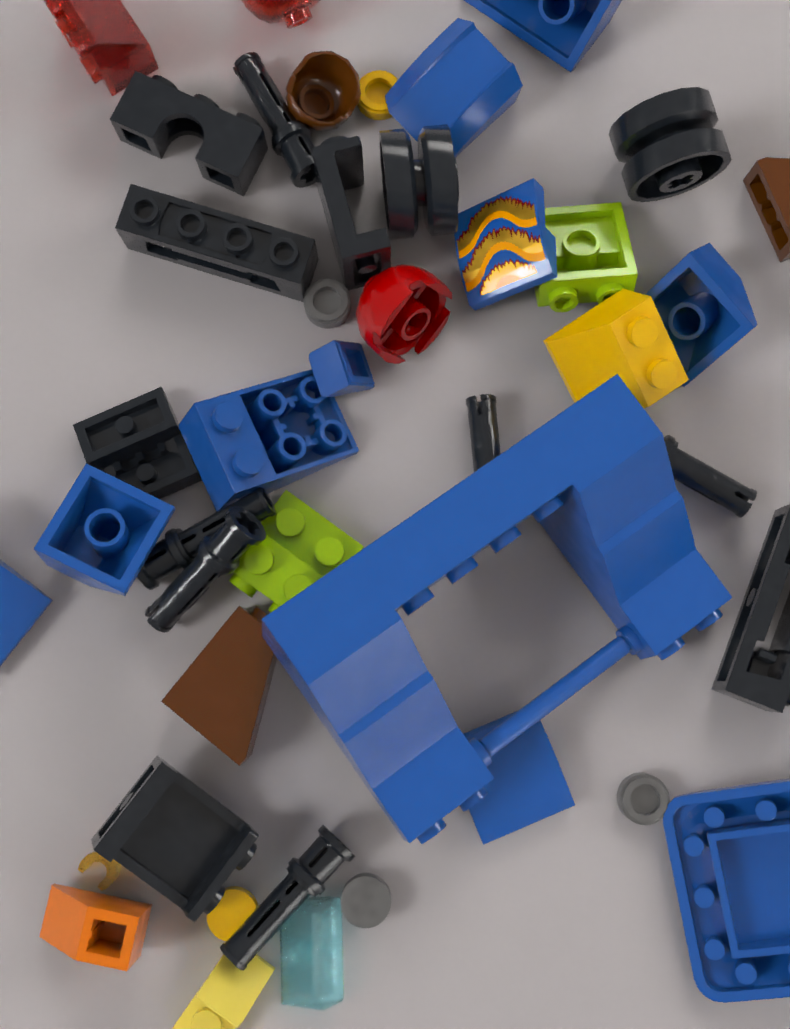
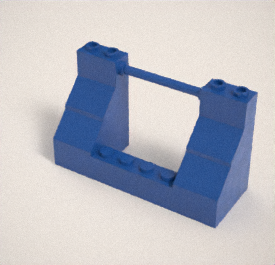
M616 374L262 618V637L403 840L411 843L417 838L423 844L446 827V823L442 819L458 806L463 812L467 811L487 796L488 792L484 786L495 779L487 768L492 764L490 757L628 653L637 655L640 660L656 655L660 660H664L686 644L681 636L693 627L699 632L715 623L723 616L719 608L733 597L696 549L684 499L676 488L663 433L619 375ZM530 516H533L537 523L542 525L618 630L615 632L617 637L479 741L476 738L468 741L457 726L434 678L427 670L397 611L402 608L407 616L415 612L435 597L430 591V587L444 577H447L451 584L460 580L478 566V563L473 558L475 555L488 546L492 548L495 554L522 535L516 526Z

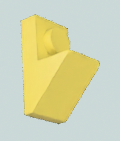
M223 954L172 1029L239 1028L274 972L275 967L259 955H256L243 971L237 968Z

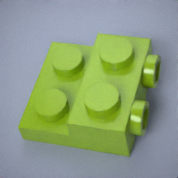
M621 202L545 208V226L556 237L557 278L534 287L538 307L550 306L555 312H568L580 303L598 302L600 304L616 292L621 291L622 288L634 291L638 271Z
M288 490L284 491L274 505L276 515L270 516L261 522L266 532V538L258 546L252 545L239 558V567L228 580L251 598L259 591L272 600L273 603L268 608L270 612L364 549L363 545Z

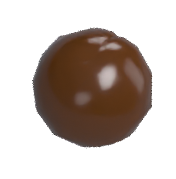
M319 51L307 54L291 74L285 89L289 111L297 120L318 132L337 129L347 121L361 97L359 74L348 59L333 51Z

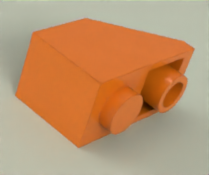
M54 883L51 885L39 937L76 961L128 971L141 956L152 904Z

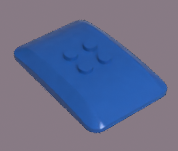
M790 778L686 793L674 797L668 803L667 809L663 814V827L693 977L697 988L705 997L714 1002L723 1003L790 997Z

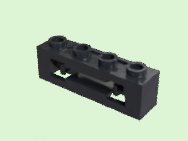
M130 184L115 226L126 247L130 250L303 302L304 294L311 284L319 260L316 241L313 238L134 184Z
M790 504L775 510L711 688L714 691L762 710L783 713L785 706L790 705V591L769 651L762 648L755 651L754 647L757 640L761 642L765 640L790 569Z

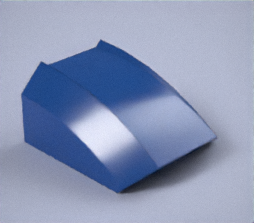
M457 18L410 65L385 95L389 113L417 142L424 126L448 124L456 158L516 102L523 84L514 63L509 62L476 28L474 22Z

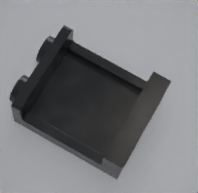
M334 136L323 141L321 145L311 148L319 196L343 282L349 291L364 287L371 277L391 267V244L386 227L356 235L344 191L364 185L362 144L359 136L350 138Z
M157 755L91 841L95 852L109 862L113 859L180 907L185 916L195 922L203 912L209 914L218 905L225 893L223 884L234 869L242 870L252 859L257 849V845L254 842L259 834L243 819Z

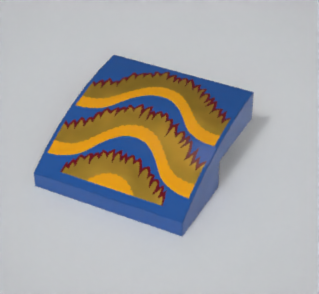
M534 178L458 213V228L454 234L456 253L469 306L476 311L557 278L556 237L545 226L544 188Z

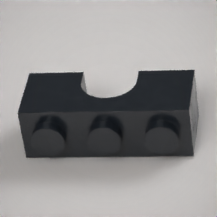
M135 71L110 118L122 142L160 159L163 158L170 143L180 136L193 135L203 139V143L195 157L202 177L242 196H245L268 150L264 129L254 118L244 113H237L235 116L224 111L213 100L202 94H195L194 97L178 90L171 81L159 75H153L151 78Z

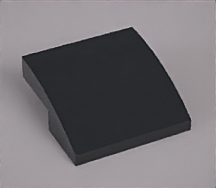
M162 387L73 424L87 464L158 499L202 481L178 427V420Z

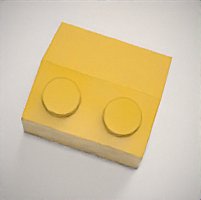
M622 288L621 291L616 292L543 340L574 403L616 374L619 375L643 408L651 406L689 380L652 297Z

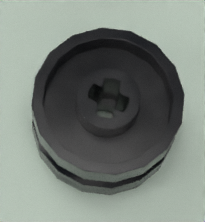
M690 87L661 93L637 104L623 113L612 124L609 137L618 161L626 163L621 175L631 200L650 202L677 196L708 182L727 168L732 159L723 131L714 128L718 122V117L708 90L700 87Z
M448 124L424 126L418 136V159H413L411 139L404 128L379 131L382 185L389 240L414 237L418 230V207L420 206L423 208L426 229L432 236L455 234L458 228L459 180Z

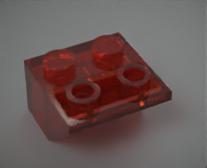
M44 0L56 20L55 24L69 47H74L80 56L79 60L92 82L97 84L103 81L112 96L127 88L135 71L147 76L159 69L150 44L120 0Z

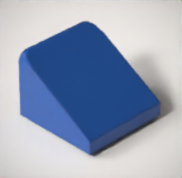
M333 340L309 354V362L322 397H335L370 390L375 387L362 344Z

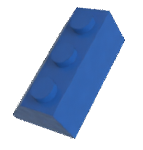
M622 0L464 1L569 72H572L609 24Z

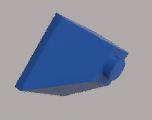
M710 242L689 252L645 294L652 297L689 379L682 384L683 387L688 385L758 325L740 276Z
M86 463L35 545L34 550L47 566L90 587L126 596L176 509L173 505Z

